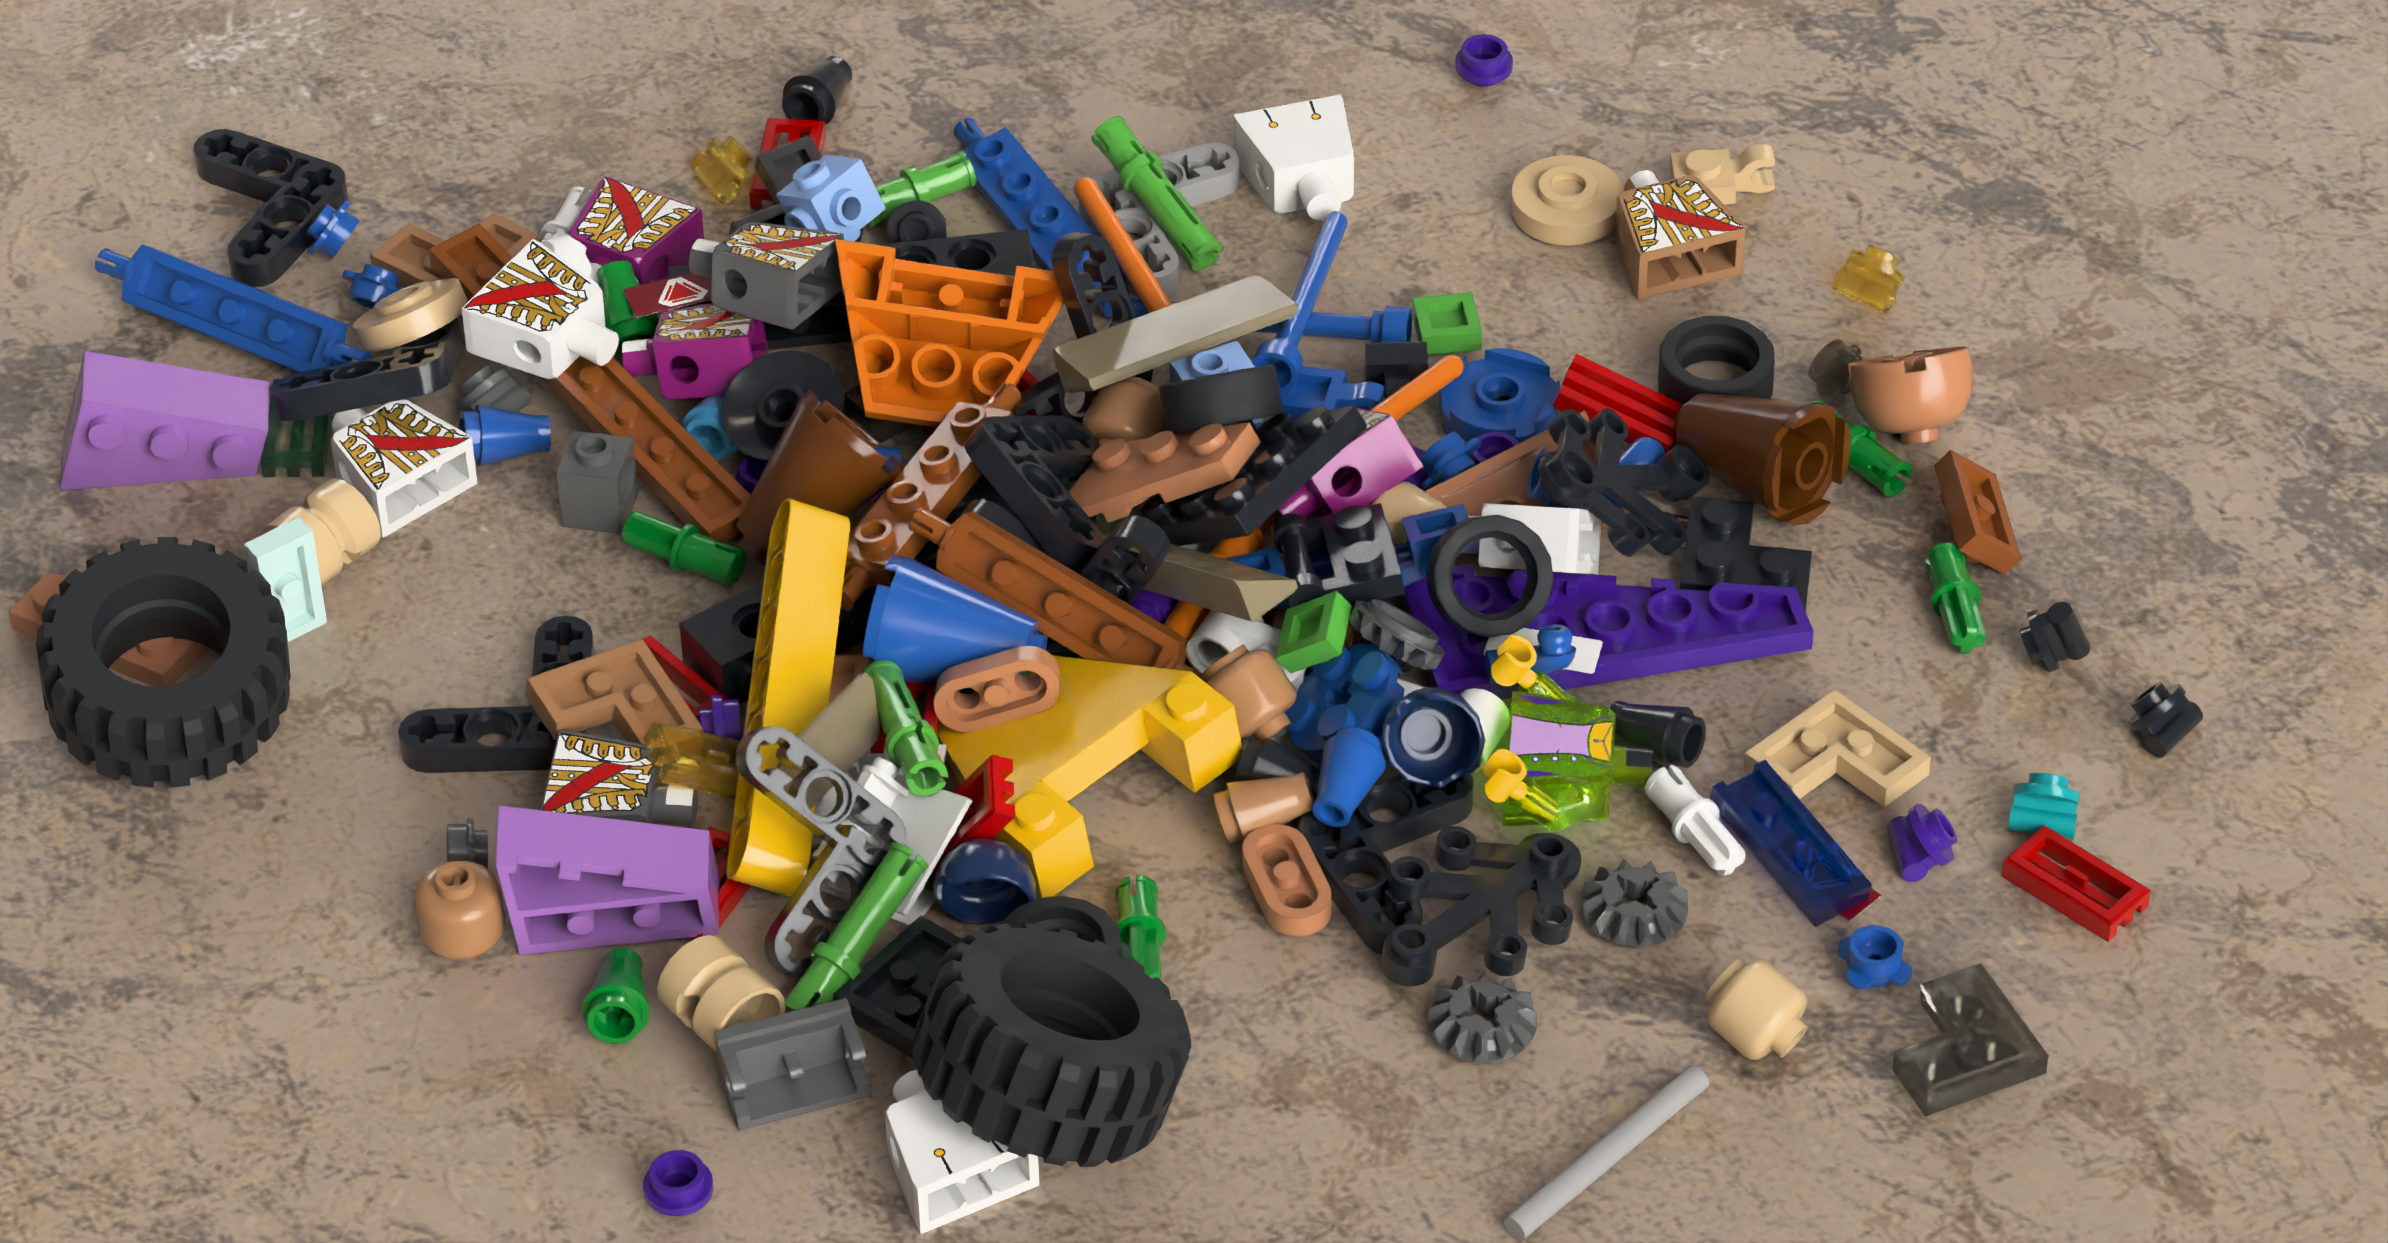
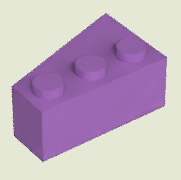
M85 351L62 440L60 490L256 476L268 433L269 381Z
M498 805L496 868L520 955L697 937V934H704V936L719 934V872L709 830Z

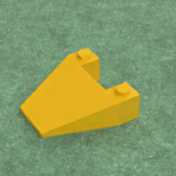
M1054 656L1060 666L1061 679L1058 698L1050 708L1041 713L966 733L952 730L940 721L938 740L940 745H946L947 747L945 758L959 785L992 754L1013 759V772L1004 780L1014 782V795L1005 803L1015 805V818L993 839L1002 840L1025 855L1034 874L1036 898L1054 897L1094 867L1083 815L1072 807L1068 801L1138 750H1142L1192 792L1196 793L1241 759L1243 748L1234 705L1191 671ZM1029 671L1027 677L1036 676L1037 673Z

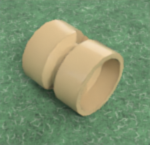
M331 478L306 495L302 505L287 509L264 526L260 534L261 536L300 517L313 530L322 586L341 572L343 564L348 565L377 545L381 537V530L377 516L366 498L346 481Z
M712 935L695 938L682 946L668 961L660 975L657 986L658 999L687 1027L693 1028L698 1037L715 1053L714 1031L784 1014L785 999L781 992L756 969L748 968L749 965L720 937Z

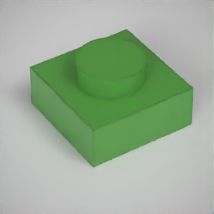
M1472 292L1412 298V316L1418 342L1427 341V355L1482 350V329Z
M1334 591L1286 609L1275 659L1287 671L1294 673L1340 656L1352 605L1338 591Z

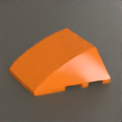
M835 239L865 417L938 427L958 402L980 405L990 398L1000 383L1005 382L1006 386L1008 383L1016 386L1064 303L1055 275L1050 270L1016 266L1015 276L899 260L896 259V248Z

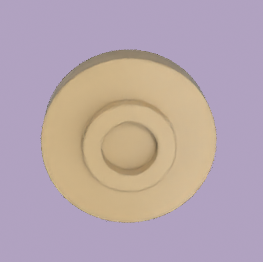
M1574 155L1546 157L1530 163L1515 177L1511 191V213L1518 227L1537 240L1560 246L1584 245L1600 240L1615 230L1617 196L1624 191L1618 175L1609 167L1596 160Z
M457 278L417 283L398 290L375 304L374 308L354 322L353 328L364 350L378 352L416 340L448 324L462 314L461 308L468 302V299Z

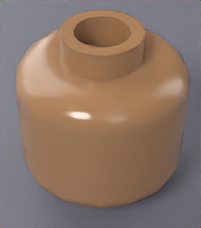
M1134 376L1099 388L1082 421V425L1095 436L1100 447L1114 439L1122 438L1127 442L1150 438L1157 433L1167 431L1159 389L1149 381Z
M1243 644L1219 659L1202 673V676L1207 681L1206 683L1234 705L1241 741L1253 735L1256 740L1265 742L1268 737L1272 738L1291 724L1285 712L1294 704L1297 692L1281 667L1267 650L1255 649L1249 652Z
M450 861L437 865L428 871L416 885L414 906L418 932L424 945L436 955L455 960H469L478 957L497 944L504 932L505 924L502 892L496 876L485 866L470 861Z

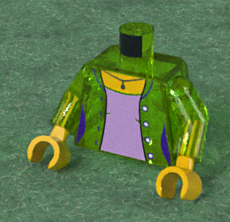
M1519 635L1509 636L1497 648L1499 657L1491 665V674L1496 683L1502 686H1512L1518 683L1520 687L1519 692H1512L1507 750H1496L1482 767L1484 776L1489 777L1484 784L1487 797L1493 802H1504L1503 826L1542 825L1550 831H1560L1581 822L1603 821L1610 814L1612 785L1645 787L1652 775L1653 748L1614 745L1616 714L1610 708L1590 705L1565 692L1541 669L1532 671L1530 668L1537 659L1534 647L1524 637Z

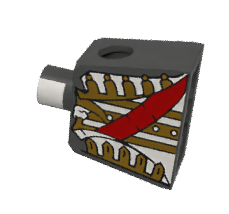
M750 222L744 224L721 243L697 239L690 252L689 269L694 275L712 278L711 301L716 308L794 330L842 291L835 239L844 240V234Z
M559 730L541 810L651 824L695 825L698 810L697 786L664 784L661 752L654 746Z

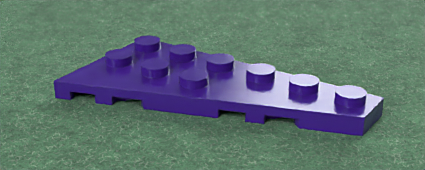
M1454 565L1452 571L1453 586L1461 602L1473 611L1484 614L1501 613L1514 606L1523 594L1527 581L1526 570L1520 569L1512 573L1509 578L1474 576L1475 566ZM1553 572L1554 581L1547 605L1533 623L1524 627L1541 630L1549 625H1563L1571 630L1572 636L1603 642L1593 674L1561 669L1539 676L1538 678L1551 691L1812 649L1814 632L1795 587L1718 582V584L1711 588V591L1675 589V580L1652 578L1651 587L1616 585L1617 576ZM1426 577L1404 587L1405 594L1399 595L1404 611L1430 628L1439 637L1437 644L1445 651V656L1436 669H1425L1431 687L1444 688L1457 694L1472 688L1483 689L1495 694L1501 700L1520 697L1516 694L1532 695L1518 683L1512 686L1489 683L1484 655L1489 637H1480L1459 631L1443 619L1429 597Z

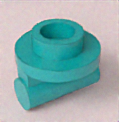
M2030 773L2028 783H2016L2014 785V801L2011 804L2008 830L2034 834L2045 825L2066 839L2074 840L2077 822L2076 810L2077 805H2079L2080 793L2068 789L2069 779L2066 777L2048 773Z

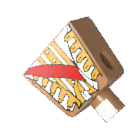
M1644 170L1633 174L1627 180L1624 191L1617 196L1615 237L1637 300L1743 274L1746 228L1698 177L1688 175L1660 182L1652 171Z

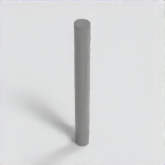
M1689 1066L1505 1218L1504 1226L1507 1232L1518 1241L1526 1239L1709 1086V1080L1705 1072L1698 1066Z

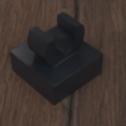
M1427 341L1365 343L1364 382H1374L1385 386L1384 399L1428 369Z

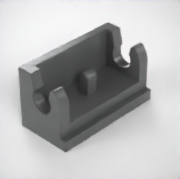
M847 998L714 1031L719 1079L739 1131L871 1097L870 1083L861 1061L866 1059V1053Z

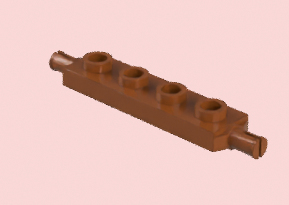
M1005 382L1000 383L990 398L980 405L958 402L851 532L848 541L841 610H843L844 606L846 611L851 610L866 589L878 586V584L883 586L892 584L896 571L884 568L893 554L914 559L928 542L926 538L914 531H910L908 528L910 521L916 520L912 517L921 506L926 507L927 510L945 520L982 475V472L966 453L964 444L984 418L990 416H1013L1011 410L1021 400V394L1013 384L1008 383L1006 386Z
M921 506L912 518L916 520L910 521L909 530L916 532L939 546L937 570L1038 620V631L1083 658L1191 671L1204 682H1207L1201 673L1182 663L1185 644L1188 639L976 512L964 513L952 524L930 512L924 506Z

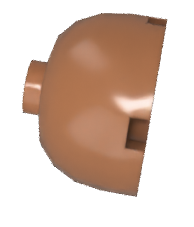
M1967 346L1913 351V354L1893 357L1892 354L1848 364L1850 390L1858 412L1866 423L1880 432L1901 433V440L1904 445L1938 440V428L1955 422L1968 407L1973 392V366Z

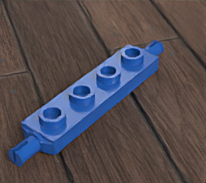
M964 118L966 127L961 121L955 125L954 135L966 147L962 151L966 154V160L969 159L975 171L977 182L974 188L1010 231L1028 229L1033 258L1043 270L1053 271L1051 262L1053 249L1064 235L1073 232L1097 235L1006 127L988 136L983 133L972 118ZM1082 250L1083 259L1076 264L1077 271L1084 272L1083 262L1090 258L1089 251ZM1093 282L1094 287L1101 286L1100 282ZM1101 300L1097 306L1106 317L1112 318L1111 305L1107 300Z
M142 244L132 258L104 248L97 257L112 262L116 266L95 261L97 272L123 281L122 301L303 373L354 362L352 358L358 361L373 358L370 352H365L345 344L346 331L349 324L157 248Z

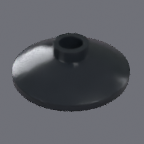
M779 351L754 360L735 376L725 393L722 403V422L728 438L745 456L767 463L789 421L788 419L779 422L781 417L788 412L794 411L799 399L802 398L807 390L810 389L816 393L820 402L817 409L824 400H827L843 413V390L836 374L820 358L801 351Z

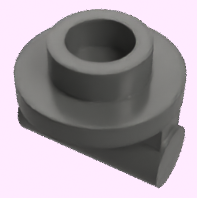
M486 365L460 386L461 391L466 397L460 401L458 406L462 411H474L475 405H482L519 412L531 402V396L523 385L515 382L506 367L494 373Z

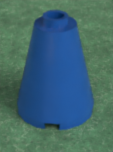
M893 554L887 561L884 569L896 571L891 587L879 584L877 586L868 618L863 656L875 659V662L879 660L894 662L900 667L905 683H936L945 670L958 664L1019 646H1035L1046 650L1047 635L1038 634V620L909 557ZM1021 671L1019 673L1027 677L1029 671Z

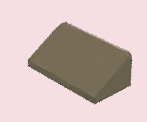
M866 672L863 675L859 674L798 736L845 774L878 741L880 736V723L873 678ZM779 761L776 768L794 779L801 771L807 768V764L803 761L800 769H789ZM817 778L809 784L806 791V802L809 809L833 787L830 781L824 778ZM791 782L784 786V790L787 793Z

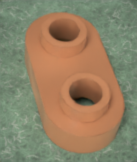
M1019 646L952 666L945 670L936 682L934 695L935 714L948 728L966 733L1041 713L1050 708L1058 698L1061 679L1060 666L1052 654L1035 646ZM1032 671L1037 673V675L1033 677H1026L1021 675L1019 672ZM969 687L976 690L977 693L966 695L958 690Z
M1282 824L1264 825L1250 832L1242 846L1243 872L1268 924L1282 934L1296 937L1308 936L1323 929L1331 918V888L1305 836L1297 829Z

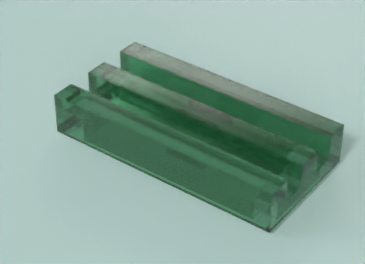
M273 379V383L277 382L280 379ZM271 394L268 413V433L260 461L263 477H275L277 468H286L288 477H300L301 468H311L312 477H325L334 413L315 418L311 450H304L309 418L293 421L289 451H279L284 421L278 419Z

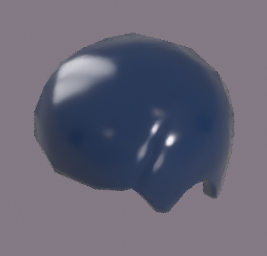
M1435 687L1414 690L1396 701L1386 713L1381 732V742L1388 764L1406 781L1427 786L1433 785L1440 788L1466 773H1473L1479 765L1486 742L1479 715L1460 694Z
M980 837L960 844L946 855L934 876L933 891L935 900L946 913L964 924L983 925L1002 922L1015 908L1036 899L1035 878L1025 855L1002 840Z

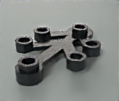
M1566 409L1549 424V433L1558 445L1557 452L1551 451L1539 461L1538 470L1540 486L1552 502L1573 509L1581 507L1587 509L1609 526L1607 529L1609 541L1618 552L1627 557L1634 556L1648 543L1659 553L1670 555L1687 541V532L1681 521L1673 514L1663 512L1637 491H1658L1665 499L1671 502H1678L1680 499H1691L1710 480L1706 465L1694 451L1686 446L1677 445L1664 455L1656 465H1619L1622 442L1628 438L1629 430L1624 420L1613 410L1603 409L1587 422L1577 411ZM1589 439L1596 445L1593 465L1582 454L1583 444ZM1599 492H1604L1630 513L1625 514Z
M1458 826L1446 827L1438 833L1434 858L1441 867L1451 871L1465 870L1470 866L1508 869L1497 877L1430 872L1426 862L1412 856L1400 857L1391 865L1388 889L1396 898L1403 901H1417L1423 897L1461 900L1422 927L1415 924L1401 925L1386 937L1382 951L1381 970L1390 981L1398 985L1418 986L1429 981L1434 974L1437 950L1488 916H1490V937L1487 940L1484 957L1486 967L1491 972L1500 976H1513L1520 973L1525 965L1527 943L1518 934L1517 897L1529 889L1536 891L1537 905L1533 910L1530 927L1533 937L1547 945H1558L1567 941L1570 936L1573 912L1564 903L1563 890L1579 874L1582 858L1577 846L1561 835L1555 833H1536L1525 837L1518 845L1477 842L1471 831ZM1404 878H1413L1415 880H1407ZM1546 921H1553V922H1556V923H1558V924H1551V923H1548V922H1546ZM1500 952H1508L1512 955H1505Z

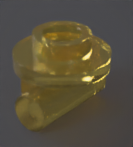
M712 136L706 142L708 148L704 152L697 153L691 159L690 167L718 202L728 203L735 198L737 189L744 181L750 183L753 179L754 173L749 168V165L755 159L733 137L728 136L722 142L717 137Z
M1868 245L1865 252L1856 249L1851 250L1844 267L1835 275L1832 288L1887 313L1895 302L1896 292L1902 285L1905 276L1896 269L1900 263L1898 258L1879 247Z

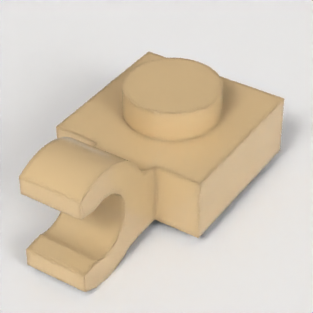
M1757 144L1750 146L1734 159L1730 157L1729 148L1698 149L1688 152L1670 153L1672 179L1688 175L1698 177L1724 205L1736 204V192L1761 194L1775 190L1772 169L1756 170L1761 167L1775 166L1771 145Z

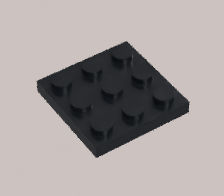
M1322 405L1303 415L1291 417L1288 412H1284L1265 422L1254 423L1252 420L1238 422L1237 424L1250 422L1261 443L1234 479L1167 503L1162 501L1159 495H1156L1141 508L1143 517L1156 523L1165 531L1170 544L1177 546L1249 536L1367 427L1356 406L1328 410L1325 405Z

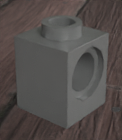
M573 430L556 471L562 525L567 528L621 534L639 493L633 438Z

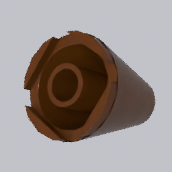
M810 389L799 399L736 524V527L744 534L738 544L764 566H766L773 521L779 507L786 498L848 517L890 485L904 469L893 455L887 459L879 453L876 447L880 443L827 400H824L817 409L820 402L816 393Z
M1702 393L1694 396L1678 411L1675 419L1678 445L1686 446L1694 451L1709 471L1773 518L1792 526L1807 524L1825 511L1831 502L1822 498L1831 482L1842 484L1847 472L1851 452L1850 428L1846 420L1837 417L1834 412L1837 410L1833 407L1818 402Z

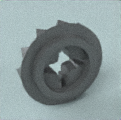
M1373 599L1371 603L1356 601L1349 620L1353 628L1360 632L1364 639L1371 641L1380 650L1393 655L1397 660L1401 659L1414 668L1420 667L1424 670L1437 668L1445 656V651L1437 644L1439 637L1430 628L1406 612L1377 599Z
M1623 859L1617 870L1599 867L1594 881L1584 883L1581 912L1588 927L1604 940L1627 947H1647L1670 939L1683 927L1688 914L1687 889L1678 886L1675 871L1658 873L1652 861H1649L1642 868H1632ZM1627 894L1633 899L1646 896L1647 905H1642L1637 901L1624 904L1623 895Z
M1484 971L1477 981L1469 982L1457 975L1450 989H1436L1433 1005L1428 1009V1026L1434 1041L1448 1054L1469 1062L1492 1063L1509 1059L1523 1051L1530 1044L1537 1028V1012L1533 1008L1531 992L1517 991L1511 977L1499 983L1491 982ZM1471 1008H1480L1486 1014L1494 1012V1026L1481 1015L1471 1016Z

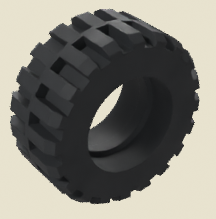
M157 537L158 543L141 545L138 539L122 543L120 545L121 551L108 555L104 550L86 561L87 570L83 573L77 569L72 571L59 584L60 595L54 594L48 599L42 612L43 624L37 629L36 639L45 710L48 711L50 726L56 737L61 741L67 742L68 752L81 763L89 765L92 761H95L97 773L119 781L121 775L129 776L132 779V785L153 788L154 781H170L171 788L190 786V778L205 775L208 781L227 773V764L235 760L239 765L246 762L258 752L257 739L266 742L280 725L279 715L287 709L290 697L289 680L291 679L285 615L280 600L272 595L271 585L263 575L256 570L248 572L247 561L226 550L222 556L215 553V545L194 539L192 545L178 544L177 537ZM163 637L194 641L220 655L215 664L199 676L168 686H148L133 683L109 670L115 660L128 650L142 642Z
M1007 923L993 925L985 931L980 929L958 941L955 946L951 947L943 957L912 1040L914 1045L912 1054L919 1077L922 1078L924 1088L932 1100H941L944 1113L956 1123L963 1121L971 1126L972 1134L988 1143L991 1140H995L1008 1146V1152L1024 1158L1027 1154L1043 1157L1044 1163L1063 1166L1067 1161H1074L1080 1167H1095L1105 1160L1112 1164L1126 1159L1149 1145L1155 1139L1157 1131L1162 1126L1189 1059L1188 1054L1191 1049V1034L1184 1011L1178 1000H1171L1169 988L1158 977L1150 978L1145 973L1144 966L1130 956L1124 959L1112 952L1113 947L1098 940L1092 943L1077 937L1078 933L1059 928L1057 932L1044 930L1042 925L1024 923L1019 928H1012Z

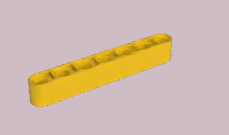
M786 498L777 511L769 537L743 737L748 732L761 727H782L798 737L829 705L850 532L849 517L790 498ZM777 742L773 745L758 746L757 752L764 758L759 767L762 772L766 769H775L779 763L776 752L780 746ZM739 773L727 858V878L791 897L806 875L811 854L813 832L749 784ZM817 803L810 809L814 814L816 813Z

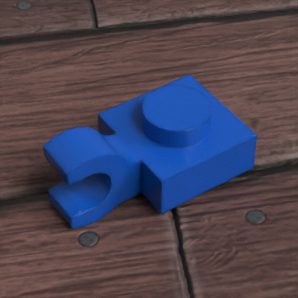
M1302 366L1295 386L1285 393H1280L1283 407L1282 413L1288 412L1293 417L1303 415L1322 405H1325L1328 410L1354 405L1356 408L1370 410L1382 402L1385 386L1374 382L1347 383V371Z

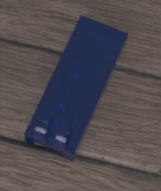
M1766 760L1755 764L1753 773L1729 785L1721 781L1712 786L1710 800L1714 801L1718 806L1721 819L1732 828L1814 927L1825 923L1869 898L1872 883Z

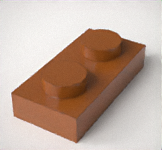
M1949 450L1934 465L1942 491L1940 498L1947 509L1953 528V542L1958 545L1959 551L1963 552L1966 559L1975 564L1982 562L2005 575L2022 558L1996 474Z

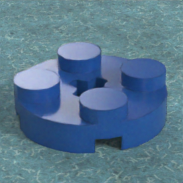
M1515 349L1485 350V359L1475 360L1466 364L1467 355L1462 357L1461 360L1464 364L1462 374L1439 391L1438 408L1442 417L1443 432L1446 435L1457 432L1467 442L1485 433L1502 432L1513 436L1521 443L1549 429V424L1561 414L1560 410L1552 407L1561 385L1559 380L1556 383L1550 377V367L1542 359ZM1500 395L1510 397V400L1495 401Z
M1368 643L1356 644L1348 648L1343 646L1340 656L1334 657L1327 662L1313 665V671L1297 691L1294 704L1285 712L1291 724L1284 729L1288 732L1291 742L1311 761L1321 764L1325 742L1335 736L1337 731L1342 728H1361L1374 734L1379 739L1387 711L1396 701L1404 697L1405 689L1397 682L1398 673L1403 674L1401 667L1384 650H1380L1378 646Z

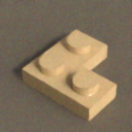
M1833 690L1746 751L1744 772L1790 805L1837 773L1877 803L1886 807L1929 776L1931 757L1844 695Z

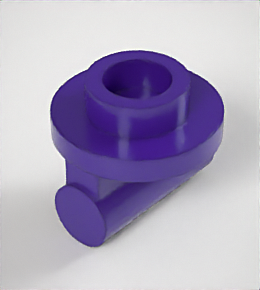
M1917 804L1908 810L1907 816H1898L1889 821L1887 830L1904 880L1909 882L1919 881L1927 875L1929 869L1937 864L1944 866L1953 861L1954 854L1951 846L1957 843V836L1951 823L1939 809L1936 808L1930 812L1924 805Z

